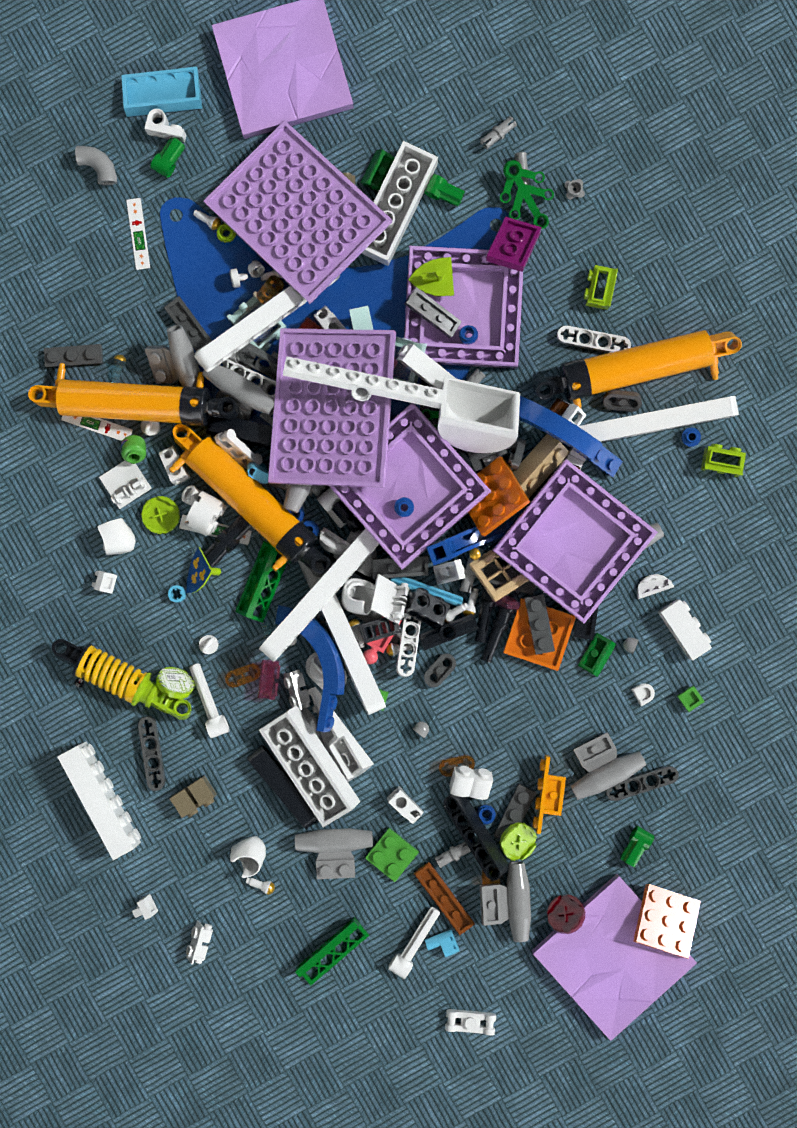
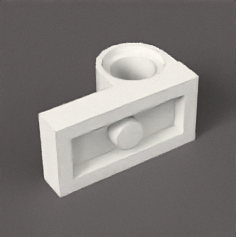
M153 109L149 112L145 124V131L148 135L165 139L173 137L185 143L186 133L181 126L175 124L169 126L165 113L160 109ZM157 118L163 119L159 124L154 123Z
M331 488L316 498L340 529L347 524L343 523L331 510L333 505L341 500Z
M461 559L433 566L437 585L465 578Z

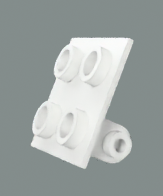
M123 461L99 477L111 495V500L114 504H117L119 509L152 489L136 463L132 464Z
M377 574L370 609L399 624L404 617L405 602H407L406 596L410 590L408 584L401 583V585H397L382 575Z

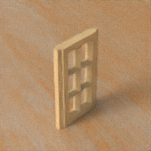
M490 550L469 565L491 598L497 602L528 582L529 579L521 573L511 579L505 570L512 566L508 564L502 567L497 560L500 556ZM494 561L499 570L486 577L481 569ZM502 573L508 582L494 589L490 580Z

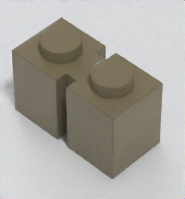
M204 775L190 784V786L173 795L170 800L182 818L186 815L190 818L199 812L197 810L198 807L202 805L207 807L213 803V798L217 793Z

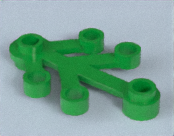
M516 160L508 161L503 168V173L507 179L504 190L499 198L502 203H508L511 200L510 191L513 182L516 183L518 190L513 208L509 212V217L515 220L520 218V208L524 198L534 217L533 224L542 227L541 229L546 228L549 224V219L545 214L540 213L531 194L543 197L544 200L548 201L554 197V192L552 189H541L527 185L521 178H530L539 184L545 179L544 173L522 169L521 164ZM510 167L516 168L515 174L509 172ZM536 174L542 175L541 181L535 179ZM546 191L551 192L552 195L550 198L545 197ZM503 194L509 195V199L507 201L502 200ZM512 211L518 212L517 218L511 216ZM538 218L544 219L543 225H538Z

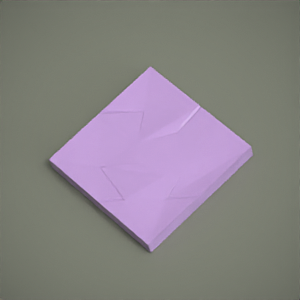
M299 0L212 25L244 139L272 132L284 120L293 126L354 109L324 0Z
M409 246L408 279L424 263L433 259L451 257L454 296L425 294L462 321L454 335L448 338L406 306L404 338L418 343H426L425 354L439 365L518 368L523 272L487 262L486 256L489 250ZM409 280L407 281V298L413 289L416 288ZM466 325L474 326L478 331V339L473 344H464L459 338L460 330ZM468 333L465 337L470 338L472 334Z
M411 403L390 422L385 488L329 486L401 569L408 566L427 549L426 547L433 544L491 493V490L447 440L441 437L438 430L414 403ZM407 497L412 500L414 511L410 516L401 517L395 512V502L399 498ZM402 504L400 507L401 510L406 511L408 509V505Z
M565 459L492 551L581 622L585 623L658 532Z
M618 874L612 877L583 904L586 912L585 920L576 932L561 934L554 930L532 950L533 955L610 1041L697 964L691 955L689 959H685L633 942L642 901Z

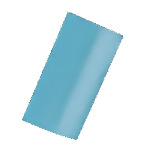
M197 67L122 75L123 105L127 117L148 115L153 109H160L164 113L202 109Z

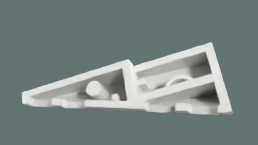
M316 687L308 690V695H311L314 707H312L313 712H317L319 717L322 695ZM333 712V728L330 732L320 733L327 752H330L333 761L347 782L368 770L374 763L337 714Z

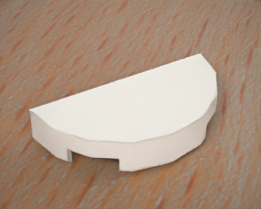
M325 527L320 532L319 542L328 552L342 555L351 545Z
M648 575L638 584L636 591L637 599L673 588L674 585L671 580L663 575Z

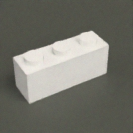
M676 599L659 610L658 614L687 658L693 661L712 648L709 644L711 640L706 633H702L699 629L701 625L696 617L692 618L688 612L690 608L687 603Z

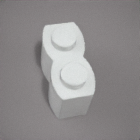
M467 766L454 767L449 785L450 794L458 797L470 796L475 799H488L493 783L492 772L484 768L473 770Z

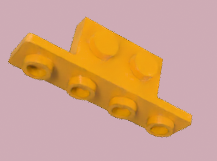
M545 755L544 759L540 761V771L543 772L542 778L538 779L537 790H540L539 798L536 797L535 809H538L537 817L533 818L532 826L537 834H541L543 814L561 816L566 777L548 774L549 755Z

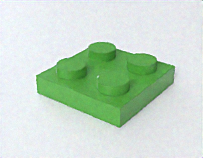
M389 827L365 856V859L392 881L396 882L419 851Z

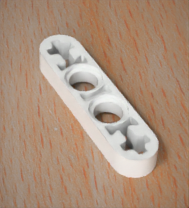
M563 326L557 332L558 341L565 345L610 353L620 350V347L615 345L613 349H610L612 339H615L614 344H620L623 341L627 348H631L630 340L623 336L572 326ZM567 330L569 335L574 336L575 332H578L575 342L572 341L574 337H568L567 340L563 339L564 337L561 333ZM587 334L590 341L583 344L580 342L579 336ZM601 337L606 338L608 346L600 347L598 339Z
M404 613L396 665V671L401 677H408L414 672L421 621L417 620V623L413 621L406 622L407 619H411V616ZM408 625L415 627V635L409 636L406 634L405 629ZM405 644H410L413 647L412 654L407 655L403 652ZM401 656L412 658V661L408 660L407 667L410 670L406 674L403 673V669H400V666L405 664V659L401 660Z

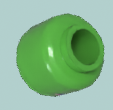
M137 435L125 437L121 443L122 458L132 464L143 461L146 457L145 440Z

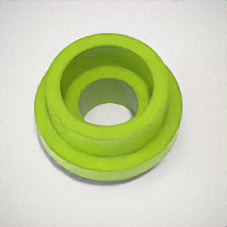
M226 223L221 224L217 229L218 239L224 243L234 240L236 233ZM224 231H229V236H223Z

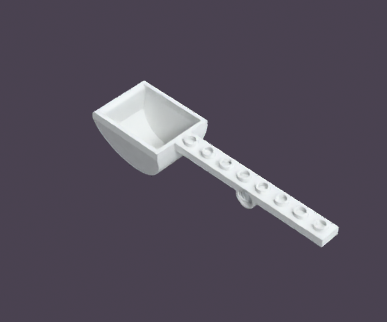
M286 356L283 376L352 390V397L358 401H366L370 399L372 394L440 409L438 419L439 434L450 445L461 450L474 453H493L507 449L517 440L520 408L519 392L450 377H444L442 389Z

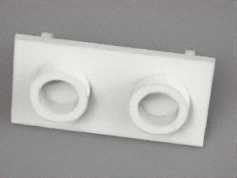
M300 670L285 673L284 685L290 693V705L292 707L297 705L300 710L310 707L309 703L311 701L307 689L300 691L299 688L306 686L303 674L300 673Z
M198 920L191 932V944L186 949V957L191 964L194 962L201 964L205 960L208 946L202 945V942L209 943L213 932L212 925L205 924L203 926Z

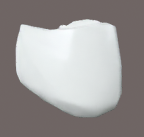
M122 518L98 526L106 555L123 554L134 549L135 536Z
M358 578L347 580L341 594L343 608L351 613L369 614L372 611L370 606L375 585Z
M249 837L231 847L230 861L235 862L237 859L241 861L243 865L242 878L254 876L259 872L266 857V847L259 837Z

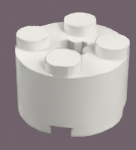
M202 491L198 495L202 498L199 502L194 501L186 518L188 522L185 525L207 536L211 532H215L219 524L216 521L219 516L224 514L227 506L224 505L223 501Z

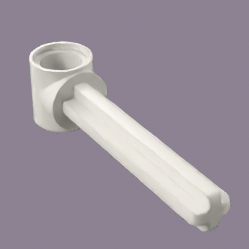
M197 663L190 666V672L208 717L205 726L210 738L212 739L230 732L224 715L219 716L200 664Z
M431 907L402 954H396L388 966V970L402 979H405L413 967V962L411 961L440 915L436 908Z

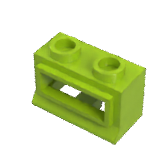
M595 265L593 270H589L587 281H590L589 288L585 289L583 297L586 300L585 306L604 310L610 308L618 269ZM599 273L608 274L602 300L594 298Z
M711 444V447H705L701 466L702 471L713 470L720 474L729 473L735 474V477L743 476L746 453L741 452V448L730 447V450L722 449L723 445ZM712 453L739 457L738 465L711 461Z

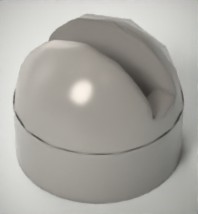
M633 637L625 639L623 643L624 649L633 654L639 640Z
M418 722L413 727V730L425 738L429 732V726L425 722Z

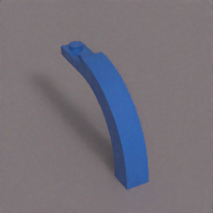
M520 396V421L554 437L579 453L606 475L614 477L623 461L602 446L603 443L555 412Z
M525 508L519 510L485 537L481 535L475 526L426 547L433 566L503 537Z
M278 605L275 624L280 625L294 608ZM313 618L300 634L306 638L316 651L323 671V693L316 731L330 732L334 725L333 712L337 707L336 695H344V666L341 654L332 636Z

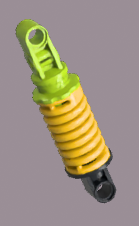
M58 639L52 644V651L55 657L74 667L72 676L84 678L85 681L98 685L99 688H104L107 692L111 691V694L118 695L121 699L124 698L132 706L142 702L147 708L153 706L159 711L170 714L179 720H185L191 715L190 703L184 699L171 698L167 696L168 693L165 691L162 693L156 683L150 680L151 673H141V669L134 671L133 665L128 667L127 662L121 664L119 658L115 660L113 655L108 657L107 652L102 653L101 649H96L91 643L84 649L64 639ZM59 646L67 647L64 653L56 652ZM183 705L188 708V711L185 714H180L177 712V708Z

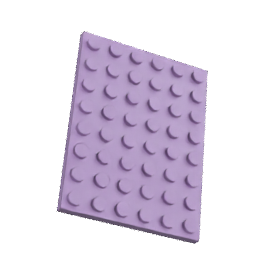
M285 120L204 200V203L309 304L392 223V219Z
M280 328L269 483L385 488L391 398L371 394L370 399L358 401L352 397V390L283 376L286 356L393 379L395 330Z

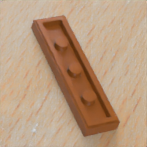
M429 861L414 872L416 878L459 935L475 925V922Z

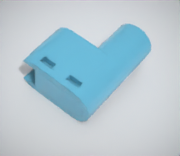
M250 462L247 465L249 477L262 484H267L269 477L267 466L264 463L259 465Z
M452 929L425 939L428 951L441 946L445 957L459 952Z

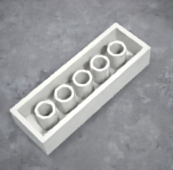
M405 141L402 142L374 200V203L392 219V223L361 254L389 266L428 182L438 165L437 156Z
M297 705L259 730L322 827L350 812L361 802Z
M86 741L59 755L58 759L110 856L115 860L141 843V836L136 828L134 829L130 823L132 819L129 813L123 810L120 796L115 795L112 789L114 788L112 781L106 778L103 773L104 767L102 763L96 760L93 746Z

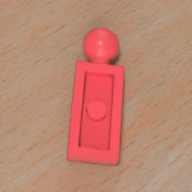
M388 620L391 631H394L393 622ZM381 622L383 632L387 633L385 622ZM378 625L375 628L376 636L380 635ZM394 635L367 643L371 646V649L363 653L367 664H374L377 661V652L384 653Z

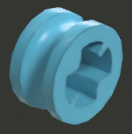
M179 585L172 586L168 591V597L172 602H181L186 598V590ZM174 589L175 591L181 590V598H174V593H172Z

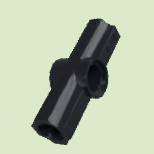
M241 515L228 528H225L215 538V542L204 552L208 563L212 567H215L227 553L229 554L240 543L239 540L252 528Z
M472 613L422 633L419 637L424 649L428 650L479 628ZM451 627L454 630V635L452 637L445 636L444 628Z

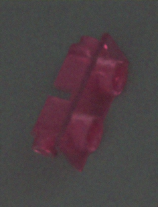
M262 660L258 698L275 700V696H278V683L274 682V679H279L280 661Z

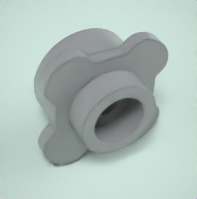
M581 179L565 182L567 199L584 197L585 192L583 191V181Z

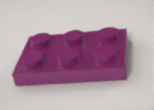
M505 217L489 249L486 261L523 272L541 234L542 227Z

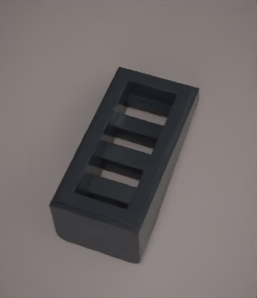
M385 617L360 624L359 627L364 644L402 633L399 624L393 622L394 631H391L389 619ZM381 622H385L387 633L383 632ZM375 624L378 625L380 635L377 636L373 626ZM370 626L371 633L373 636L370 638L368 636L366 627Z

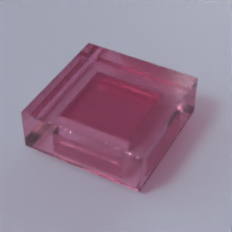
M508 595L496 602L506 609L519 610L521 604Z

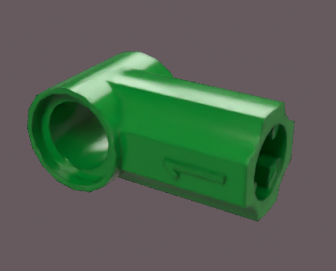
M170 137L161 153H158L153 158L150 168L169 178L175 170L176 162L184 151L185 145L178 139Z
M433 174L424 193L435 200L441 199L458 207L465 191L449 184L443 177Z
M636 826L630 834L629 843L621 854L620 859L635 868L643 852L651 846L655 836Z

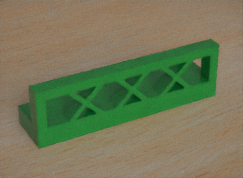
M265 541L262 543L235 611L247 618L262 623L287 564L286 562L275 571L274 578L269 581L268 575L273 570L272 566L276 562L275 558L278 552L275 550L276 548ZM267 588L268 594L262 598V590ZM260 605L261 611L257 617L253 613L255 608Z
M355 917L352 918L296 967L295 973L299 977L303 976L310 985L314 984L369 936V933ZM357 928L363 934L359 939H350V934ZM342 941L347 942V949L345 951H335V947ZM327 954H333L330 964H321L322 958ZM312 967H318V974L311 979L306 972Z

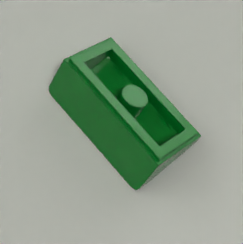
M383 149L376 150L360 183L379 192L395 157Z
M596 633L578 666L598 677L613 652L616 643Z

